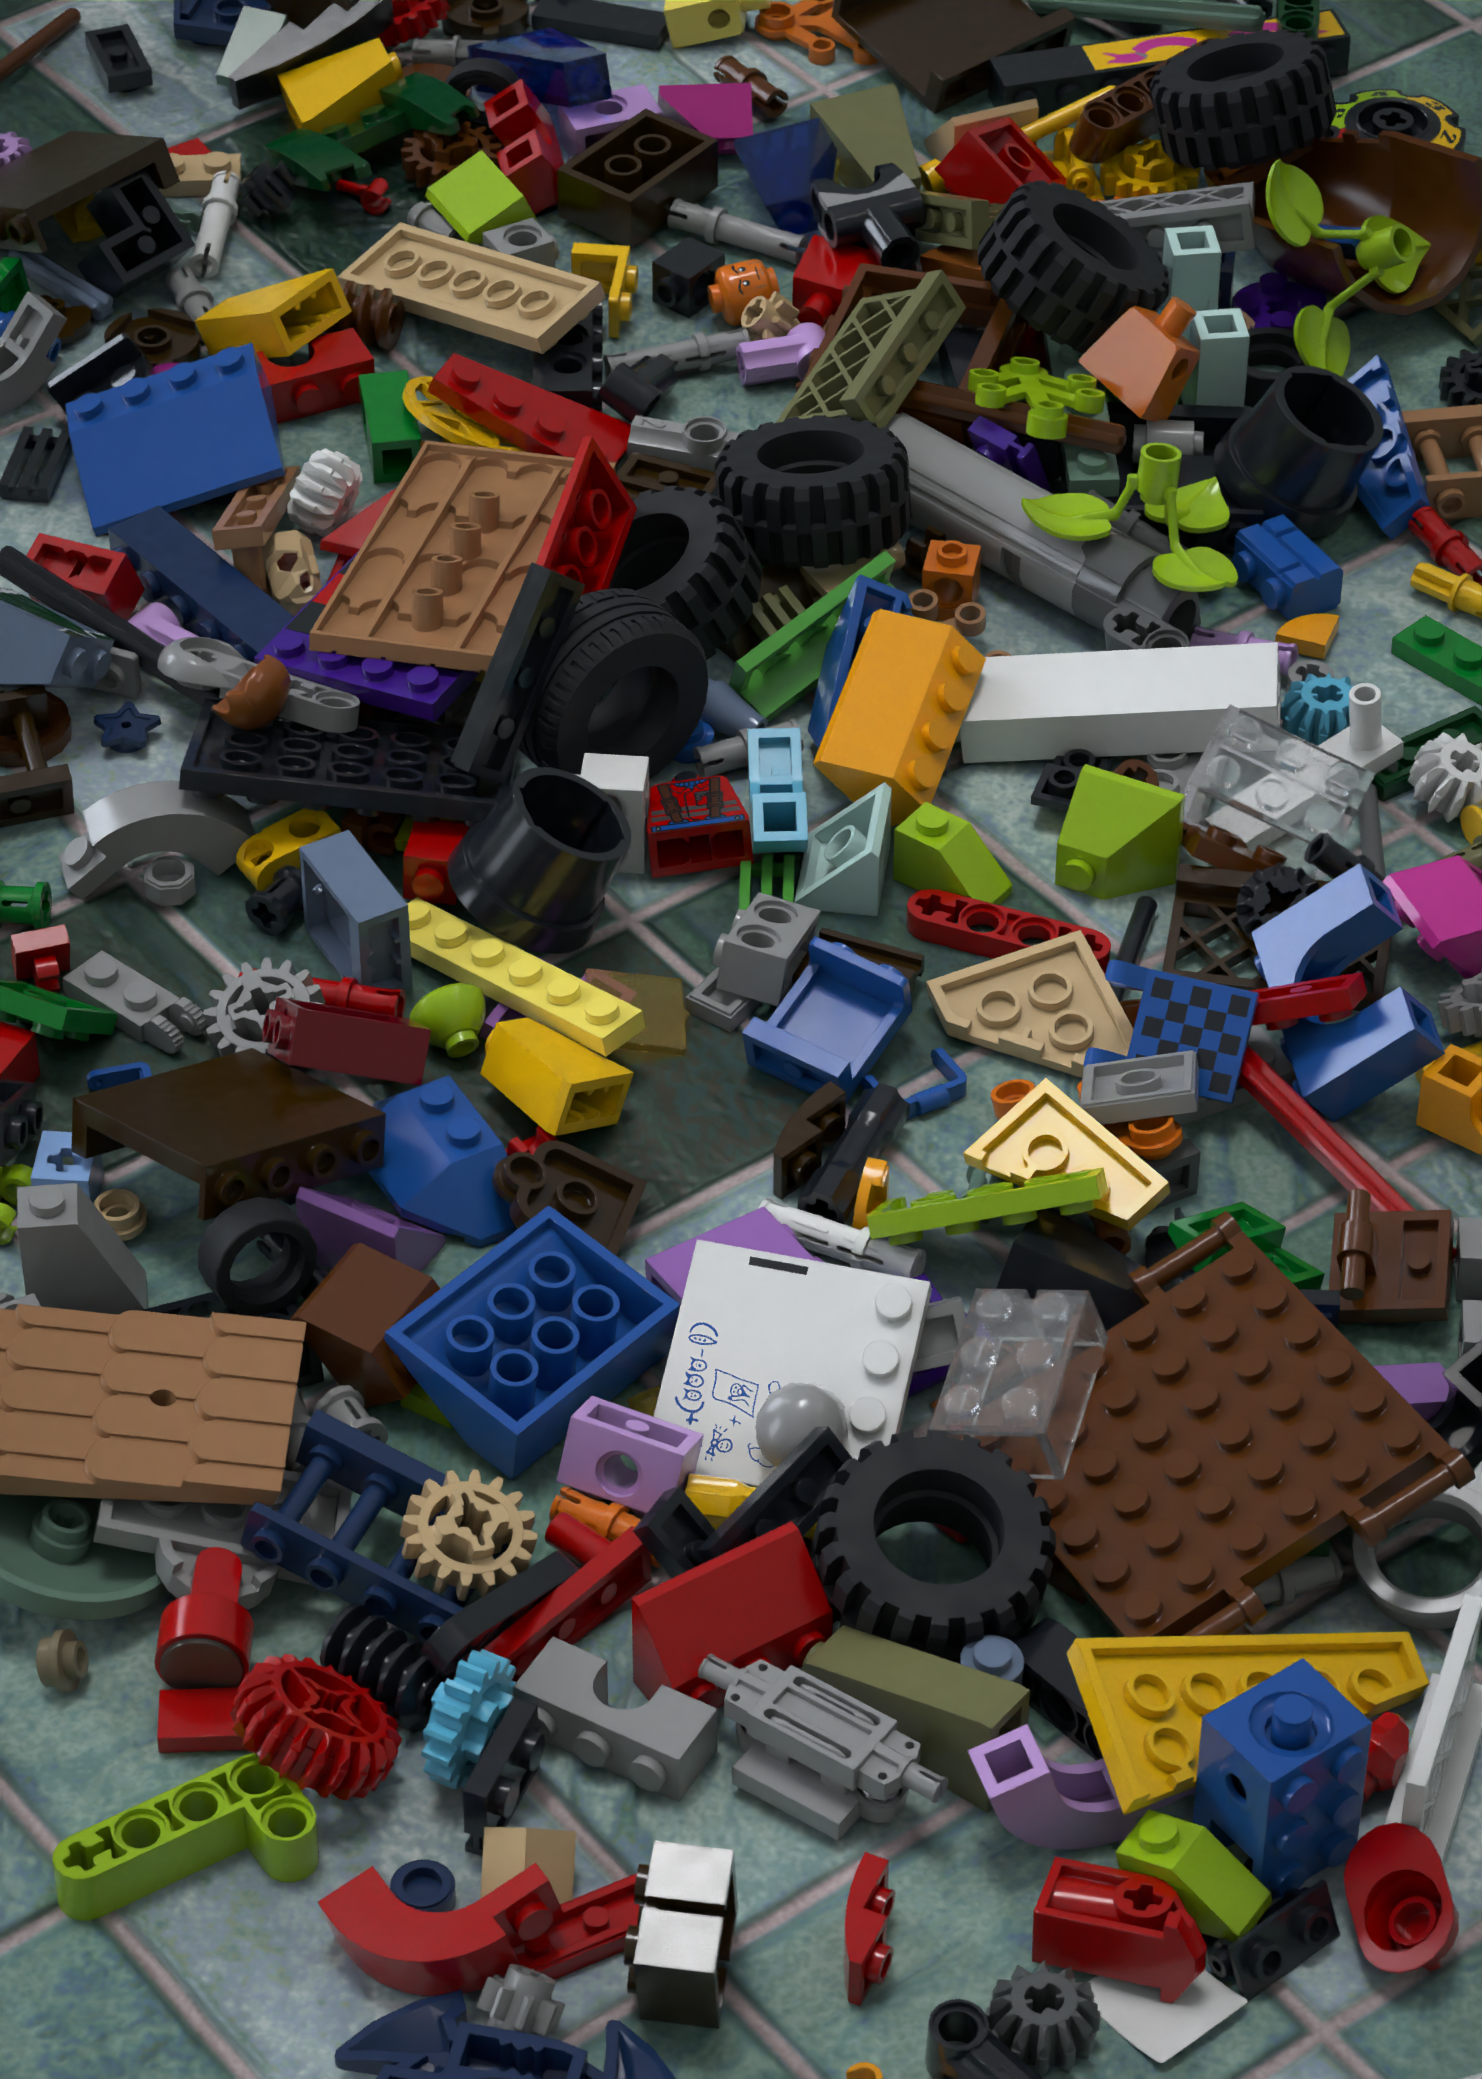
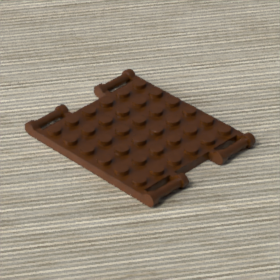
M1227 1211L1210 1221L1211 1228L1147 1269L1144 1266H1140L1127 1275L1128 1282L1139 1295L1145 1307L1067 1358L1050 1367L1033 1342L1027 1340L1013 1349L1015 1356L952 1397L948 1398L946 1395H942L929 1404V1408L936 1421L944 1431H947V1435L951 1439L962 1441L965 1434L982 1440L980 1448L990 1453H993L998 1448L1013 1459L1011 1468L1016 1473L1022 1469L1027 1471L1037 1484L1034 1498L1042 1496L1047 1501L1052 1514L1049 1526L1056 1532V1550L1053 1560L1119 1637L1230 1635L1245 1624L1254 1627L1268 1617L1266 1608L1253 1591L1255 1587L1347 1526H1350L1372 1548L1388 1537L1386 1530L1452 1486L1461 1489L1476 1478L1465 1456L1457 1448H1452L1248 1238L1236 1220ZM1224 1247L1229 1251L1165 1293L1161 1289ZM1029 1376L1032 1379L966 1423L963 1418L1023 1378Z

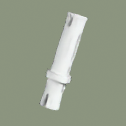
M226 171L217 172L213 176L210 193L203 199L200 211L203 219L193 255L189 261V267L198 277L201 275L203 265H207L205 278L214 277L218 273L229 227L237 218L238 205L236 201L242 185L239 176L231 172L227 184L224 183Z
M769 1197L763 1200L758 1207L759 1209L764 1206L781 1224H787L793 1230L798 1242L805 1249L850 1263L852 1268L907 1278H915L924 1271L926 1252L923 1249H915L903 1244L889 1245V1240L883 1237L871 1239L868 1226L859 1230L826 1219L820 1215L776 1202Z

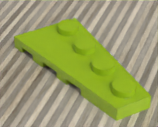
M1103 1167L1031 1178L1024 1181V1187L1016 1189L1013 1188V1183L1011 1182L986 1184L967 1191V1197L957 1199L953 1189L931 1192L926 1197L912 1200L910 1202L911 1207L908 1208L905 1196L890 1198L882 1202L866 1218L871 1239L888 1237L889 1245H901L922 1240L924 1238L922 1230L945 1227L946 1235H958L980 1229L979 1220L1002 1216L1003 1225H1015L1036 1220L1038 1218L1036 1210L1059 1206L1060 1215H1072L1095 1209L1094 1200L1101 1199L1108 1191Z

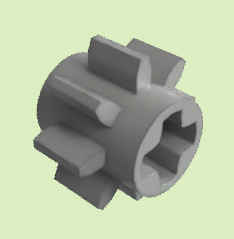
M510 1964L505 1978L496 1974L494 1978L487 1977L476 2007L490 2012L486 2026L533 2035L538 2033L547 2037L548 2033L555 2034L566 2004L551 1998L556 1985L555 1980L533 1969Z

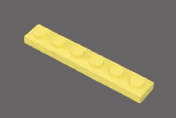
M418 897L407 903L412 958L461 983L479 987L484 995L605 1057L646 1028L643 1010Z

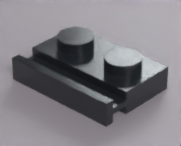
M513 1698L462 1790L464 1832L471 1834L465 1844V1851L483 1857L484 1827H506L540 1766V1760L545 1747V1735L539 1733L537 1704Z

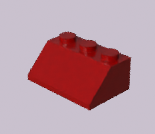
M791 1521L632 1597L633 1682L648 1700L654 1696L661 1685H665L718 1709L724 1706V1698L727 1691L698 1676L700 1665L704 1659H707L708 1654L712 1653L738 1669L745 1668L760 1659L783 1671H786L790 1665L800 1669L811 1648L818 1642L825 1643L832 1636L833 1610L829 1606L823 1586L797 1526Z

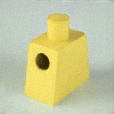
M665 0L663 12L673 49L740 35L744 32L747 12L769 9L771 7V0Z

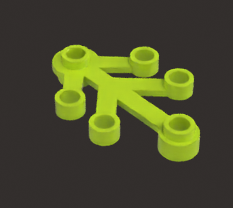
M1011 358L1010 364L1002 365L999 373L985 368L969 370L967 389L976 392V405L986 408H1002L1005 404L1026 399L1031 408L1028 411L1026 433L1040 439L1057 440L1066 437L1068 414L1064 412V406L1074 408L1082 413L1099 414L1103 412L1105 393L1096 389L1097 379L1086 374H1070L1067 376V380L1051 376L1048 375L1047 370L1040 367V362L1033 358Z

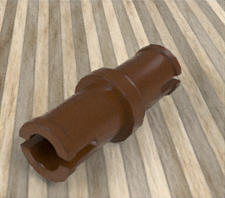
M732 55L723 56L716 62L714 69L719 72L713 73L715 80L721 84L751 83L752 104L761 109L766 115L775 118L786 110L788 104L779 98L784 101L788 100L787 93L769 83L763 72L757 68H747Z

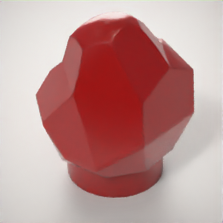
M1385 1712L1372 1722L1363 1803L1369 1800L1374 1791H1386L1397 1786L1409 1749V1729L1405 1720L1397 1713Z

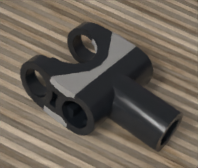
M894 163L877 165L874 169V184L865 188H846L827 178L811 181L810 200L812 212L820 233L832 248L864 241L881 266L905 270L910 269L912 264L918 260L920 254L919 243L913 237L910 230L923 228L925 224L924 204L918 189Z

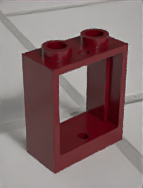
M277 997L275 1010L268 1009L265 1014L262 1041L269 1043L267 1050L269 1054L288 1065L421 1086L431 1029L405 1017Z

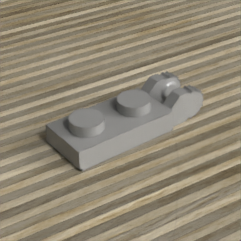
M102 950L62 978L64 993H66L67 997L116 1013L118 1017L115 1026L140 1042L146 1041L159 1050L162 1049L164 1053L167 1052L169 1055L171 1053L173 1055L184 1046L180 1030L187 1031L193 1037H198L209 1028L204 1012L197 1004L194 1005L192 1001L185 997H177Z

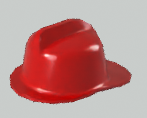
M1397 1822L1377 1826L1358 1840L1349 1853L1344 1871L1345 1894L1357 1932L1359 1945L1365 1958L1381 1971L1401 1974L1418 1970L1421 1967L1429 1971L1440 1969V1959L1444 1958L1454 1946L1459 1932V1912L1453 1902L1441 1857L1432 1840L1414 1826Z

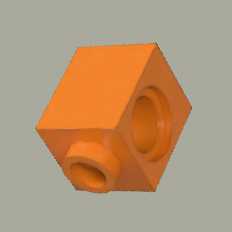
M955 540L930 541L922 570V589L931 590L938 596L939 614L935 621H945L954 618L956 608L963 603H977L980 591L981 545L964 544Z

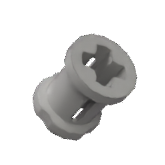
M344 1385L333 1388L315 1404L313 1414L319 1409L386 1444L388 1430L379 1419L368 1415L364 1409V1398L352 1386Z

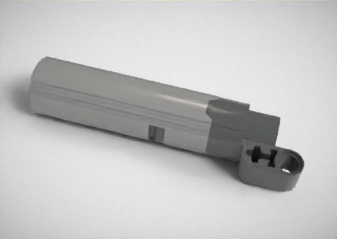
M904 412L893 415L886 428L892 431L907 449L911 525L924 532L925 528L930 525L944 533L946 541L955 540L964 544L981 545L982 565L1104 632L1106 651L1190 647L1189 641L1192 634L1195 633L1194 629L1201 624L1198 592H1187L1170 588L1154 577L1152 573L1153 560L1162 554L1125 535L1112 526L1111 533L1108 536L1090 541H1070L1046 533L1037 527L1025 514L1021 506L1022 497L1038 499L1053 495L1052 493Z

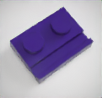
M979 416L967 429L975 452L1052 493L1035 445L1028 442L1025 447H1022L1017 435L982 416Z

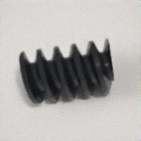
M354 1603L346 1607L337 1616L325 1636L320 1653V1665L323 1667L332 1665L335 1672L345 1677L352 1676V1681L358 1686L370 1689L372 1691L371 1697L376 1701L384 1703L388 1707L387 1715L396 1719L404 1729L414 1732L425 1729L433 1706L431 1699L441 1682L445 1683L447 1678L454 1680L456 1670L446 1676H442L420 1654L424 1646L422 1642L413 1639L407 1641L405 1632L400 1628L392 1627L388 1629V1623L382 1616L373 1615L369 1617L370 1612L367 1606Z

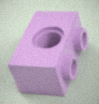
M645 84L558 101L559 141L568 156L571 157L583 152L645 108L662 116L663 112Z
M591 1396L570 1418L556 1481L574 1487L575 1491L591 1499H608L628 1506L633 1513L644 1517L664 1491L680 1486L685 1492L689 1474H695L704 1434ZM620 1455L630 1458L635 1463L638 1472L627 1468L622 1462Z

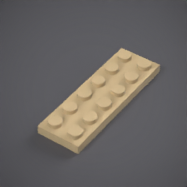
M401 222L337 276L342 290L348 281H355L358 296H360L365 285L371 284L374 285L375 299L378 300L384 288H391L393 303L402 301L406 312L541 354L554 347L560 338L579 321L585 319L590 311L606 298L602 284L599 281Z

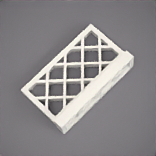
M1466 1593L1441 1673H1432L1430 1684L1424 1697L1406 1760L1385 1824L1397 1822L1414 1826L1432 1840L1441 1857L1442 1864L1445 1861L1482 1738V1685L1472 1683L1482 1618V1597Z

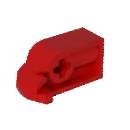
M1055 1856L1033 1911L1032 1962L1042 1963L1045 1960L1046 1964L1066 1969L1071 1966L1072 1970L1160 1988V2001L1174 2003L1185 1989L1205 1970L1207 1946L1195 1920L1187 1913L1178 1893L1164 1880L1153 1876Z

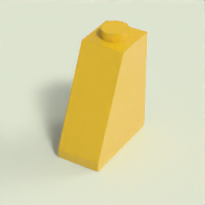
M377 38L279 74L277 77L287 111L296 128L302 127L321 133L322 130L338 123H347L348 125L361 119L359 113L364 109L383 104L378 90L396 82L398 79L404 78V74L396 53L388 54L380 39Z
M330 268L227 298L196 319L195 323L210 356L216 355L221 350L229 347H240L253 343L256 352L263 351L267 358L290 356L352 311L334 269Z
M529 1017L496 1022L495 1028L489 1034L485 1043L486 1057L480 1072L484 1078L542 1129L553 1136L617 1124L634 1072Z

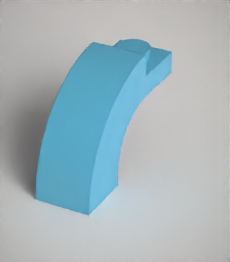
M747 729L748 798L752 852H807L806 792H803L801 729Z

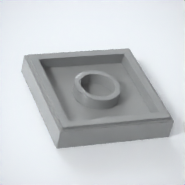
M1182 1051L1086 1065V1067H1083L1080 1107L1101 1125L1198 1112L1199 1066L1196 1051Z

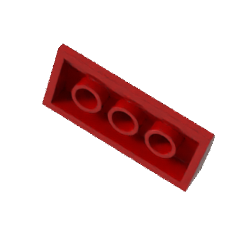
M593 436L583 437L536 561L538 565L585 584L582 595L608 589L637 510V506Z

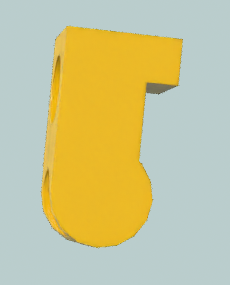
M303 808L247 839L237 852L236 865L258 891H263L273 882V876L279 868L289 865L301 870L299 847L341 833V829L325 811Z

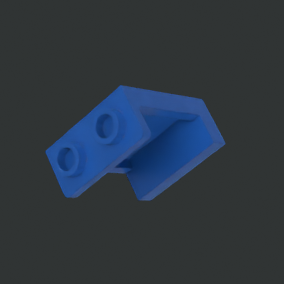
M815 936L808 944L810 957L808 966L769 1020L765 1022L757 1017H753L742 1032L747 1064L810 1094H813L831 1081L846 1091L847 1103L860 1085L862 1077L868 1074L912 1012L909 981L899 970L890 965L875 964L858 956L851 948L842 943H830Z

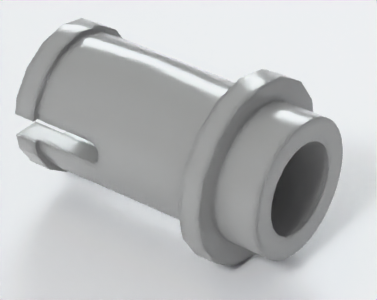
M419 202L409 211L407 216L408 225L465 241L431 202Z

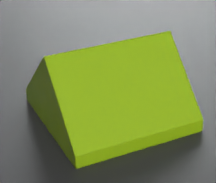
M482 150L428 187L425 195L468 243L483 244V232L529 218H534L537 221L523 194Z

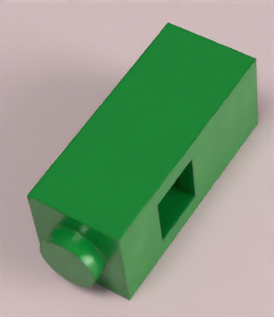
M403 370L358 375L361 419L374 484L401 481L420 451L421 444L418 421L406 408L402 399V393L409 381L408 372Z

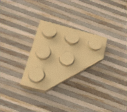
M1081 930L926 981L927 995L949 1036L1083 1078L1084 1059L1088 1048H1099L1125 1056L1128 1054L1134 1029L1109 982L1105 979V974Z

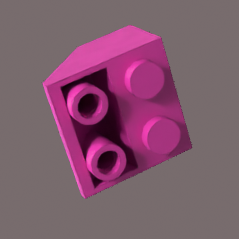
M1457 855L1389 874L1382 882L1390 888L1400 919L1410 927H1416L1421 933L1416 938L1420 947L1438 962L1446 957L1451 966L1465 979L1473 978L1481 973L1482 870Z

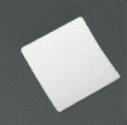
M1206 1970L1185 1989L1174 2003L1160 2001V1988L1099 1975L1088 1981L1091 1982L1094 2003L1098 2004L1101 2018L1137 2049L1158 2063L1168 2061L1248 2003L1246 1998L1225 1986Z

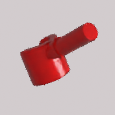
M376 178L370 185H361L342 179L336 183L337 190L359 196L362 207L370 214L380 215L392 203L390 198L381 197L389 188L385 179Z

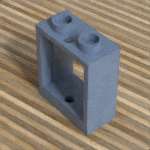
M349 830L299 847L305 930L341 978H357L361 985L395 990L403 989L404 991L412 989L408 905Z

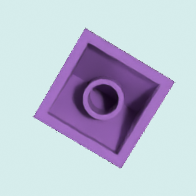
M304 1187L299 1188L296 1196L297 1217L309 1229L317 1245V1260L324 1267L331 1270L353 1244L362 1243L421 1272L441 1250L446 1239L444 1235L350 1196Z

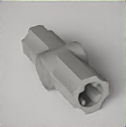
M636 415L631 424L628 439V456L634 451L715 472L714 466L720 452L731 439L736 440L740 433L727 431L723 421L711 416L694 417L686 423H679Z

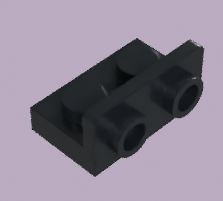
M121 333L47 382L46 388L62 408L67 420L66 403L75 401L88 393H99L121 386L134 378H145L154 375L155 371L151 362L127 333Z

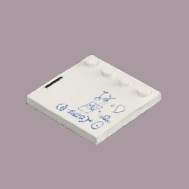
M697 1239L653 1417L704 1434L695 1474L737 1479L750 1487H758L776 1469L773 1464L764 1458L758 1446L755 1428L758 1412L770 1393L787 1384L815 1383L832 1392L844 1404L848 1439L844 1447L852 1458L858 1460L860 1449L879 1440L887 1446L890 1444L892 1434L900 1432L932 1292L931 1283L929 1281Z

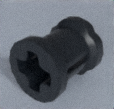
M289 865L279 868L273 876V882L265 890L256 891L245 902V911L248 918L263 933L272 936L279 935L289 925V918L298 910H304L301 870Z

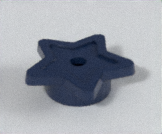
M126 702L116 713L95 715L93 721L97 727L104 731L101 738V746L110 747L112 750L120 753H132L146 747L149 740L148 732L162 723L158 715L139 713L132 702Z

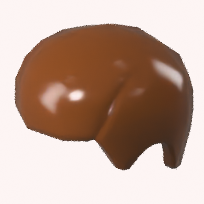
M268 654L263 656L264 659L257 666L252 667L237 685L225 694V697L217 705L211 707V710L228 724L244 731L261 729L275 720L283 711L291 690L289 673L284 664L277 658Z

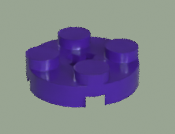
M1270 272L1263 274L1259 282L1240 289L1232 298L1231 309L1240 308L1241 311H1244L1255 322V328L1276 327L1294 332V324L1298 313L1304 307L1315 305L1323 311L1326 305V296L1317 290L1288 281L1287 277L1283 274Z

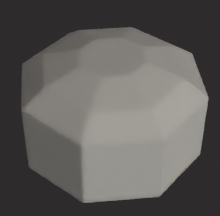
M177 855L157 857L143 868L146 898L160 906L182 905L196 894L193 863Z

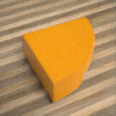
M1309 614L1294 618L1279 628L1275 641L1297 644L1298 654L1324 659L1337 634L1340 616L1334 614Z
M867 1158L858 1188L852 1227L859 1230L868 1226L866 1216L886 1199H889V1166H887V1161Z

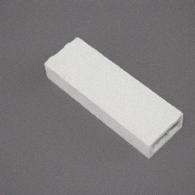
M1278 642L985 657V664L955 740V743L961 742L963 763L1055 759L1056 756H1064L1073 749L1087 750L1094 757L1280 748L1281 678Z

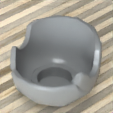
M789 1383L770 1393L757 1414L755 1426L756 1438L762 1455L777 1468L815 1427L829 1426L842 1445L845 1446L848 1439L845 1406L832 1392L815 1383Z

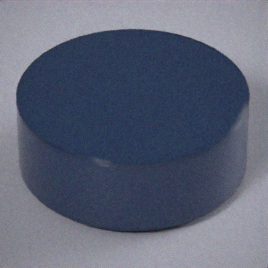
M421 1859L408 1862L397 1869L391 1878L390 1890L401 1902L414 1909L437 1913L449 1912L454 1909L456 1903L454 1876L445 1865L437 1861Z

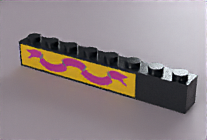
M1333 8L1320 10L1318 43L1325 51L1330 78L1348 75L1351 36ZM1276 17L1266 18L1263 30L1276 32ZM1193 28L990 57L988 97L994 108L1036 98L1039 107L1038 119L1109 85L1117 87L1204 39H1224L1232 37V34L1242 32Z

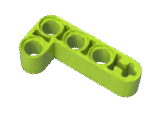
M256 1753L241 1756L70 1835L59 1842L53 1851L52 1858L59 1907L64 1914L75 1920L90 1921L97 1919L247 1848L262 1869L272 1879L281 1882L303 1880L313 1874L319 1865L320 1855L315 1810L296 1782L288 1778L279 1779L277 1771L270 1766H261L259 1764V1756Z

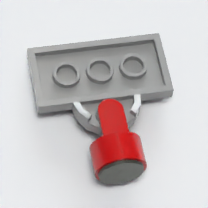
M283 1470L281 1493L274 1506H265L278 1511L302 1473ZM328 1479L301 1519L300 1524L332 1540L350 1513L352 1491ZM100 1498L93 1542L154 1554L156 1573L166 1589L178 1598L172 1601L161 1615L154 1660L155 1669L159 1677L174 1689L239 1687L245 1675L249 1672L255 1631L254 1621L247 1609L254 1608L270 1595L276 1578L311 1585L307 1580L276 1564L267 1563L259 1559L253 1552L242 1547L240 1541L248 1513L253 1505Z

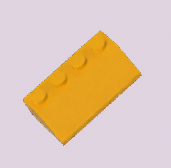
M883 609L873 612L813 765L853 803L885 782L892 788L891 827L902 823L924 802L932 803L986 658L952 625Z

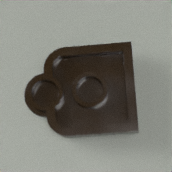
M561 1141L544 1142L537 1147L534 1154L527 1152L513 1153L502 1159L496 1165L492 1174L493 1187L502 1199L510 1203V1217L518 1229L549 1205L616 1256L647 1184V1181Z

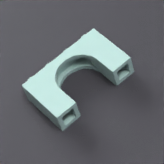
M1213 225L1165 228L1162 264L1168 270V279L1170 281L1169 295L1160 307V310L1162 311L1170 299L1175 296L1190 305L1197 313L1182 333V336L1200 352V358L1181 392L1183 405L1244 407L1250 336L1240 308L1218 310L1222 252Z

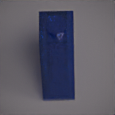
M820 118L735 139L734 147L778 229L797 235L819 230L811 207L810 183L812 180L820 178L834 179L838 151Z

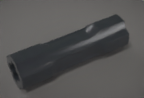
M878 1083L876 1087L863 1091L848 1116L847 1127L823 1166L814 1171L800 1194L797 1205L798 1209L845 1224L855 1207L858 1188L867 1158L879 1159L885 1148L893 1144L909 1117L910 1103L900 1096L897 1088Z

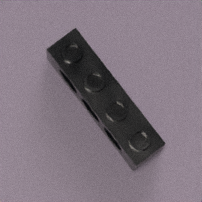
M603 301L591 310L585 319L579 321L560 338L554 347L548 349L544 354L534 351L533 385L596 411H602V401L597 398V394L603 382Z

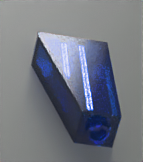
M552 27L467 46L469 59L489 58L510 67L525 82L541 103L571 108L612 98L606 53ZM486 85L473 86L477 92L498 94L493 88Z

